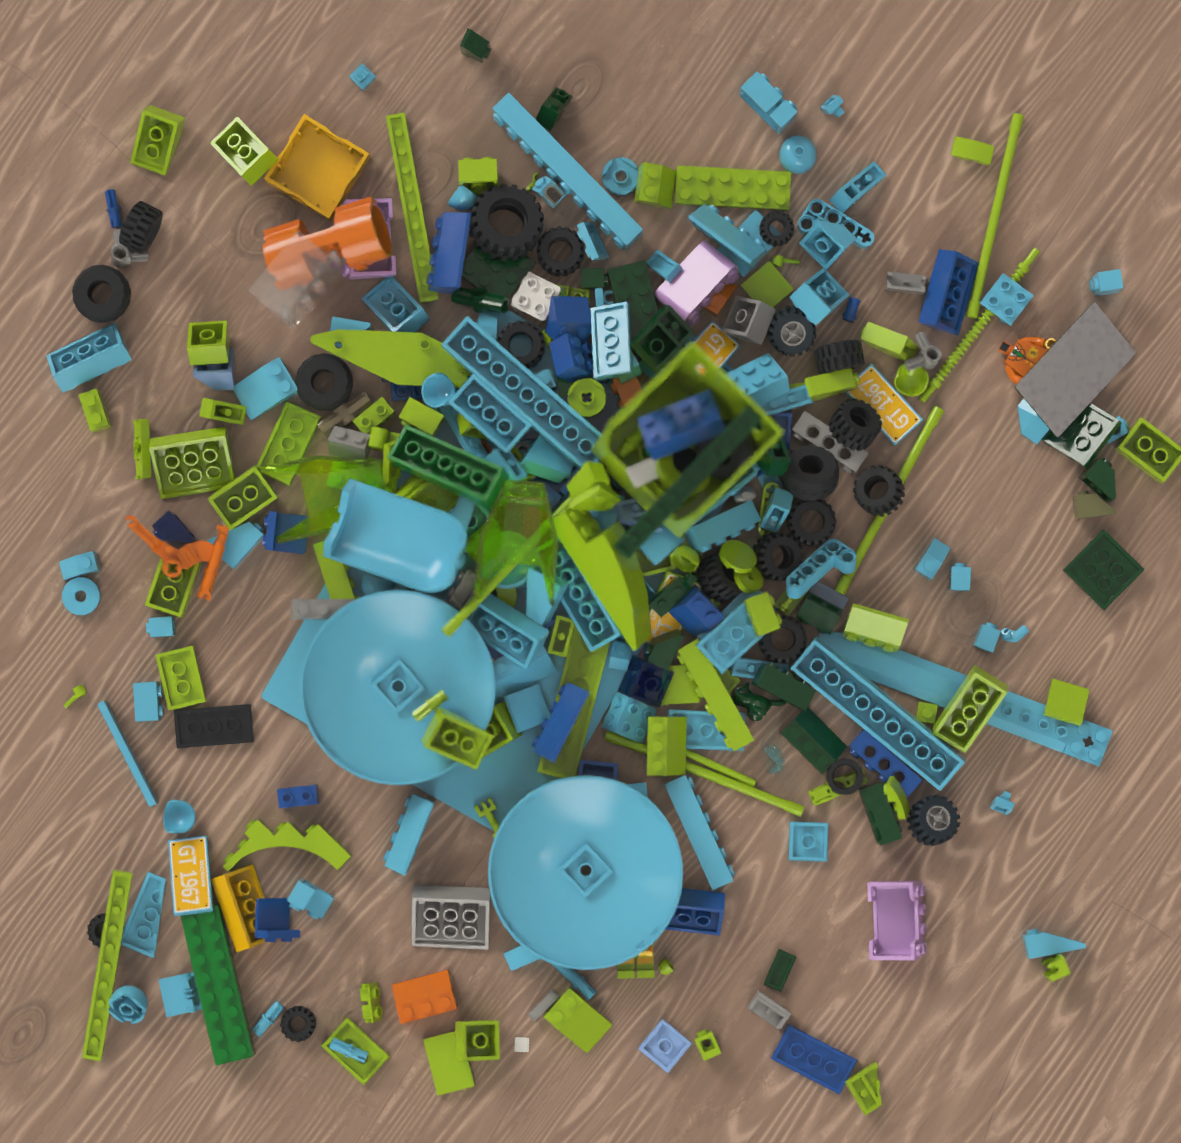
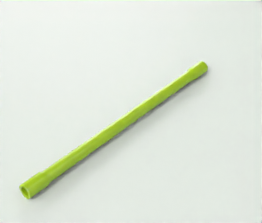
M1013 113L1009 137L974 287L966 312V317L970 319H977L980 299L1016 144L1024 119V115Z
M937 406L933 407L924 428L898 474L902 484L905 483L934 427L937 426L944 413V410ZM884 513L883 517H880L878 514L875 516L856 551V570L851 574H843L834 589L835 591L845 595L858 567L886 518V513Z
M571 496L557 508L460 612L441 629L447 637L450 638L463 621L552 529L548 521L562 509L569 506V502L572 500Z
M607 730L604 740L647 756V745ZM686 761L687 772L779 807L799 817L803 813L805 807L803 805L782 799Z

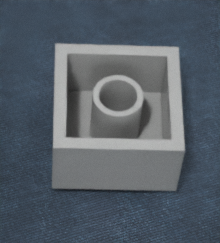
M735 295L721 331L736 339L762 345L776 309L762 301Z

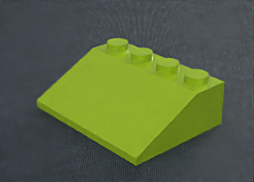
M226 426L150 438L149 450L161 499L216 491L235 479Z

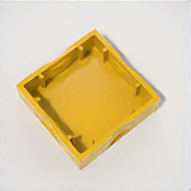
M304 114L292 132L285 149L278 155L277 158L279 160L269 169L264 180L269 185L331 222L336 213L335 207L343 204L371 156L365 150L346 139L336 136L327 127Z

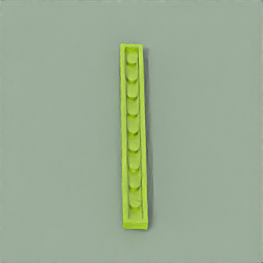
M405 112L387 115L386 120L420 303L439 300L438 292L428 290L429 284L426 283L427 275L431 273L432 266L429 265L431 254Z
M113 870L82 1054L84 1059L101 1061L103 1057L110 1015L108 1010L110 1005L108 1002L114 991L133 877L132 872Z

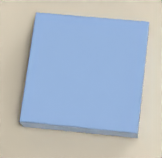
M662 1018L638 1049L669 1073L691 1046L692 1042Z

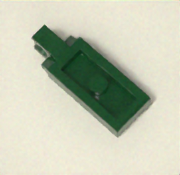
M689 572L684 577H675L648 602V605L662 618L693 589L692 585L697 581L696 576Z

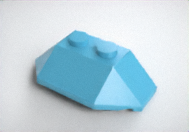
M1023 398L1017 406L1020 431L1023 436L1037 445L1049 428Z

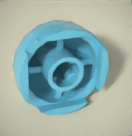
M801 135L792 136L785 140L779 151V162L787 172L792 174L808 172L814 166L817 158V151L813 142Z
M125 985L118 988L112 994L108 1002L110 1005L108 1010L118 1021L124 1023L126 1020L131 1021L130 1024H136L144 1019L148 1000L145 993L139 988Z

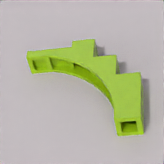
M253 819L245 827L247 831L244 834L249 840L245 838L237 846L239 850L235 854L231 852L224 859L226 863L223 867L229 872L244 856L261 849L279 846L310 851L328 861L337 870L341 868L352 854L320 823L316 826L312 824L305 831L307 833L305 836L290 821L287 823L283 821L275 829L277 831L275 834L261 819L256 821Z

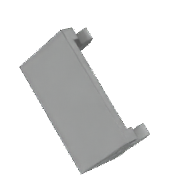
M887 271L885 291L923 295L925 293L926 276Z
M759 990L747 1006L749 1010L778 1030L783 1027L791 1015L789 1010Z

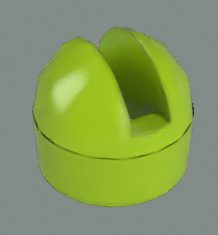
M667 958L658 964V970L663 975H668L674 971L673 965Z

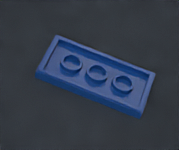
M790 1024L787 1025L771 1057L772 1060L839 1095L857 1062V1059Z

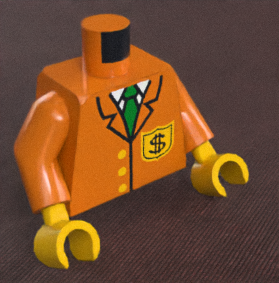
M1023 337L1018 339L1013 346L1003 341L998 351L1007 355L1003 364L1010 381L1017 384L1048 351L1047 349L1051 348V345L1056 340L1053 338Z

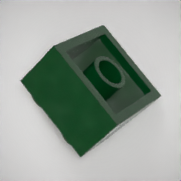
M1098 458L1093 460L1078 478L1108 503L1116 498L1115 471L1111 468L1113 465L1107 459Z

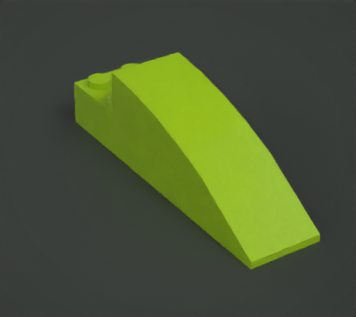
M569 505L550 519L548 523L632 650L635 651L651 636L648 593L637 556L634 553L627 559L614 546L626 533L620 521L601 530L599 523L593 518L589 510H572Z

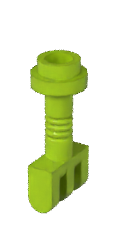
M489 797L487 800L491 806L487 807L486 803L482 801L480 803L484 810L481 811L478 805H475L474 808L480 818L486 816L495 832L492 835L493 839H495L500 825L492 813L497 807L492 798Z

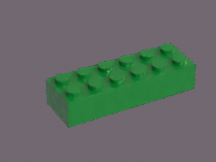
M408 425L404 426L387 456L394 467L490 510L493 508L510 477L503 467Z

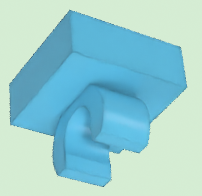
M362 63L349 78L364 91L376 79V76Z
M832 95L820 109L825 114L832 113L835 117H840L844 113V110L840 107L844 101L840 96Z
M602 288L595 289L596 307L604 306V304H613V301L608 302L605 299L607 295H612V291L608 290L603 293Z
M1004 791L1000 797L996 796L991 803L990 809L1008 815L1013 810L1015 804L1009 801L1011 793Z

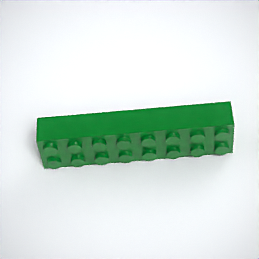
M213 905V911L181 915L215 1066L254 1057L256 1054L220 905Z

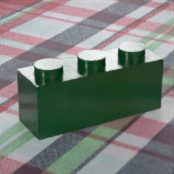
M771 662L768 664L761 663L751 684L800 710L806 711L816 690L811 688V685L805 680H801V682L796 680L794 674L785 671V673L779 671V666Z

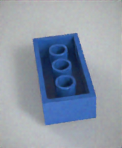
M711 389L638 418L646 448L654 461L717 436L726 429L718 403Z

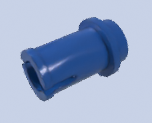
M849 297L845 313H842L844 321L854 323V320H857L856 314L861 300Z

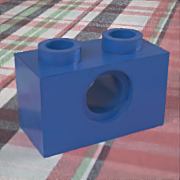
M318 784L277 789L279 808L319 804Z

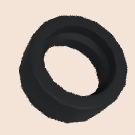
M845 758L836 760L828 768L826 775L829 787L841 795L855 793L860 789L864 778L860 765L851 759ZM843 765L852 767L856 773L855 783L848 788H841L834 781L835 770Z

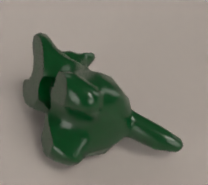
M749 682L737 687L734 695L731 696L735 705L747 709V717L752 721L762 720L763 716L767 714L772 706H783L786 704L783 700H769L752 693L749 689Z

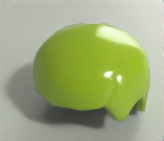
M679 546L670 555V563L675 564L682 572H693L699 565V556L696 550L690 546Z

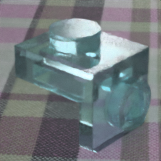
M768 744L762 750L775 764L767 772L770 775L773 772L777 774L784 768L782 764L785 761L779 756L781 751L775 745L771 747Z

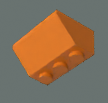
M448 969L392 984L400 1024L452 1011L458 1007Z

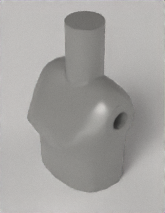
M745 485L734 495L735 503L743 504L755 499L754 489Z

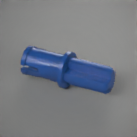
M114 189L106 190L105 196L108 206L106 212L109 215L111 228L122 227L121 207H118L116 192Z

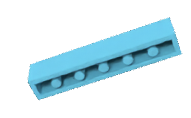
M682 775L665 783L667 792L712 890L734 881L732 876L735 873L731 865L727 866L724 860L727 858L723 847L719 848L716 843L719 838L715 830L711 831L709 828L710 818L707 812L703 813L700 808L703 803L699 794L694 795L692 788L695 786L691 777L687 778L686 775Z

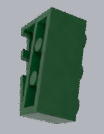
M759 423L755 428L761 431L763 426ZM782 435L756 462L767 476H784L790 464L791 458Z
M882 782L860 788L858 791L876 843L882 846L902 839L900 833L902 832L901 826L894 817V814H896L894 806L888 802L887 795L884 794Z

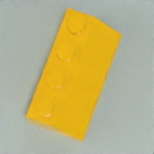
M253 864L211 879L236 952L264 943L265 938L255 937L256 900L265 897Z

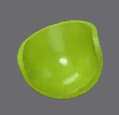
M903 363L899 366L895 375V388L906 396L914 397L921 395L927 388L929 374L923 367L908 371Z

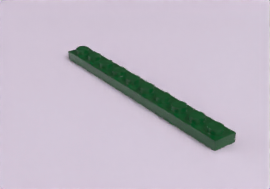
M748 405L614 546L629 559L761 422L762 418Z

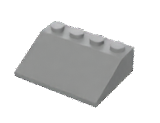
M414 885L412 894V947L488 950L490 888Z

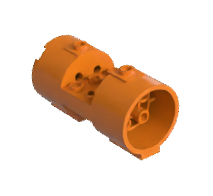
M370 196L335 207V227L313 234L309 233L305 222L299 219L263 230V238L266 240V243L262 244L263 254L269 274H272L277 280L275 281L277 288L284 291L297 286H303V288L313 286L321 277L320 262H331L334 257L345 258L349 267L357 271L366 270L374 262L390 258L392 256L391 238L377 201Z

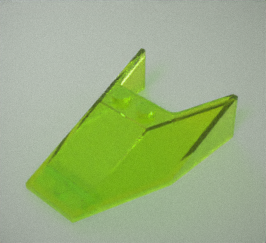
M316 455L258 467L261 472L295 474L301 480L308 516L275 537V542L278 544L330 532L333 523H338L341 513L338 512L341 494L350 478L385 490L379 461Z
M505 480L480 534L474 594L476 599L481 600L489 580L499 563L539 566L542 569L550 605L554 606L558 538L545 484Z

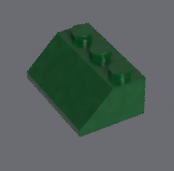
M809 707L806 711L802 710L780 732L820 774H823L848 747Z

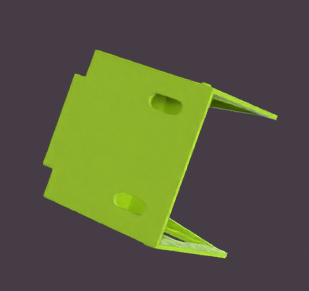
M694 342L686 349L684 348L608 424L591 449V452L607 467L605 471L647 511L659 498L645 484L635 488L625 470L648 459L644 456L647 451L644 438L639 442L638 448L635 451L632 450L623 462L614 455V452L624 443L623 440L640 426L638 418L659 410L662 405L664 407L670 406L711 389L718 403L723 420L733 421L748 405L762 418L760 423L763 429L758 431L754 428L749 433L755 444V456L731 479L723 480L711 475L707 487L699 494L688 497L663 523L678 539L777 442V439L784 432ZM698 363L705 368L706 372L704 375L696 369Z

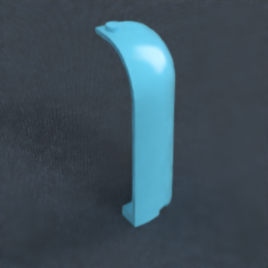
M351 478L349 479L341 494L338 512L341 513L338 523H333L331 531L324 542L323 556L416 590L438 592L446 589L452 583L458 569L462 568L465 561L463 555L467 536L460 521L447 512Z

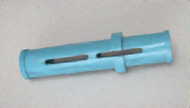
M552 964L573 985L572 987L574 989L577 988L587 1000L597 992L584 980L585 977H581L574 969Z

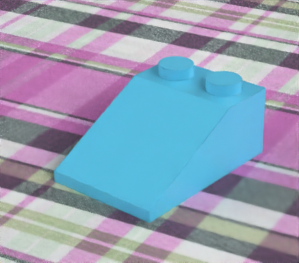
M386 277L361 298L387 330L391 332H416L430 320L424 309L394 277Z
M280 357L235 385L233 390L241 405L247 406L246 413L251 421L298 394L295 381Z

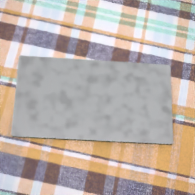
M1092 303L1015 385V389L1055 437H1059L1136 352L1098 305Z

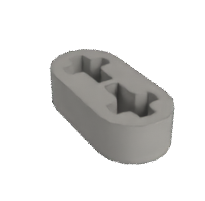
M552 989L527 1015L533 1021H536L560 995Z

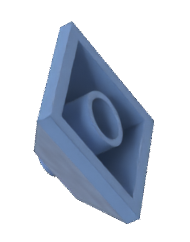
M234 348L229 350V363L194 365L193 376L215 391L234 390Z

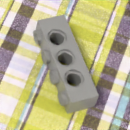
M806 411L803 412L791 430L794 433L793 437L798 441L802 442L804 440L810 445L822 447L831 452L838 463L842 465L840 468L848 474L851 472L855 474L869 454L863 449L861 451L856 449L853 451L848 447H843L841 443L836 442V438L832 437L829 426ZM808 429H816L818 432L817 437L810 438L807 433ZM831 439L834 443L833 448H825L824 440ZM840 450H847L850 454L849 458L842 459L839 454Z

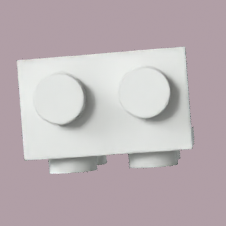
M528 271L521 281L518 292L512 298L511 306L520 313L523 311L541 321H545L549 314L551 296H559L561 288Z

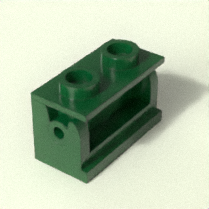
M808 592L796 617L802 623L810 624L816 627L819 632L830 635L843 609Z

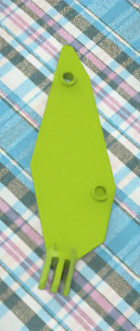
M338 329L315 334L310 338L312 344L396 385L422 386L425 379L430 375L443 373L451 379L454 387L460 389L468 380L467 377L472 376L441 348L442 342L423 333ZM336 342L341 343L342 347L340 349L335 348L334 344Z

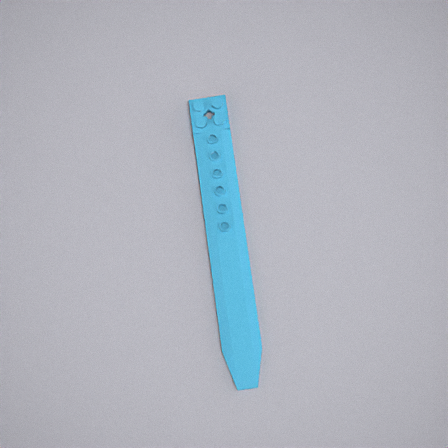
M831 632L830 635L820 633L819 639L869 680L943 708L947 706L967 677V675L899 649L897 652H887L878 646L869 647L864 642L849 641L846 637L842 636V633ZM1009 691L986 723L1100 767L1113 732L1110 729L1083 720L1082 725L1078 726L1044 716V704ZM1089 736L1093 743L1085 747L1083 739H1087Z

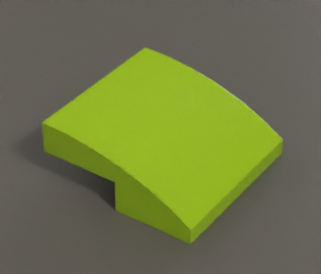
M686 665L669 666L668 670L657 667L660 705L701 702L695 690L698 685L695 680L690 681L686 674V671L689 670Z

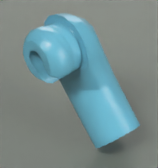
M1022 625L1016 631L1004 628L1001 630V638L1004 641L1016 643L1030 631L1025 625Z

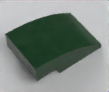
M665 304L638 333L630 347L656 374L683 348L682 345L694 332L670 305Z

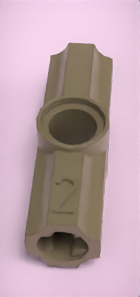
M363 392L350 402L340 405L333 411V414L317 425L325 437L328 438L334 426L344 428L349 426L355 418L373 403L366 393Z

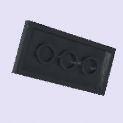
M251 704L174 710L177 748L254 742Z

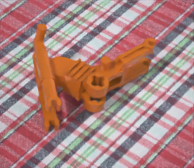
M127 515L125 519H132V523H128L127 527L132 529L149 545L153 552L161 557L163 561L162 571L168 577H177L183 568L187 570L198 562H208L207 567L204 568L205 573L200 589L197 591V597L202 599L205 594L204 599L210 601L216 576L219 574L218 569L225 550V543L229 533L228 527L221 524L216 526L218 535L213 545L201 540L188 543L177 550L150 533L138 522L136 517ZM169 563L172 565L176 564L174 567L176 571L174 573L171 571L167 572L169 570L167 567Z

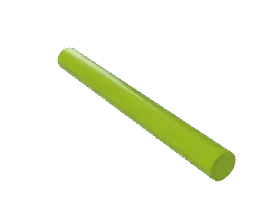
M686 749L687 758L749 786H755L757 780Z

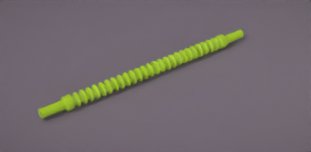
M1033 248L1024 262L1019 263L1018 269L1014 270L1015 274H1011V279L1016 283L1020 282V278L1024 277L1023 274L1030 270L1029 266L1040 253L1038 249ZM987 308L984 309L985 313H981L982 317H978L979 321L974 322L975 326H971L972 330H968L969 334H965L966 338L961 339L962 343H958L959 347H955L956 351L951 352L952 356H948L949 360H945L946 364L942 365V369H938L939 373H935V378H931L929 381L930 385L919 398L920 401L925 403L936 388L939 389L942 385L941 381H945L944 377H948L947 373H951L950 369L955 368L954 364H958L957 360H961L960 356L965 355L964 351H968L967 347H971L970 343L975 342L974 338H978L977 334H981L980 330L984 329V325H988L987 321L991 320L990 317L994 316V313Z

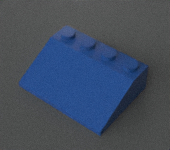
M569 682L567 685L562 684L558 695L561 697L558 703L553 702L549 710L552 715L549 720L545 718L540 728L543 732L540 737L536 736L532 747H534L533 752L555 762L590 692Z

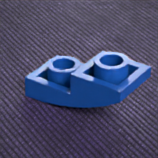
M390 382L392 402L407 401L409 397L415 400L423 399L421 394L422 386L396 385Z

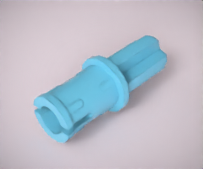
M275 1001L268 1011L262 1014V1018L252 1028V1031H255V1034L261 1037L268 1027L275 1023L274 1020L283 1011L284 1006L280 1002Z
M333 1038L330 1043V1049L346 1055V1058L350 1057L364 1064L368 1052L353 1046V1043L348 1044L336 1038Z

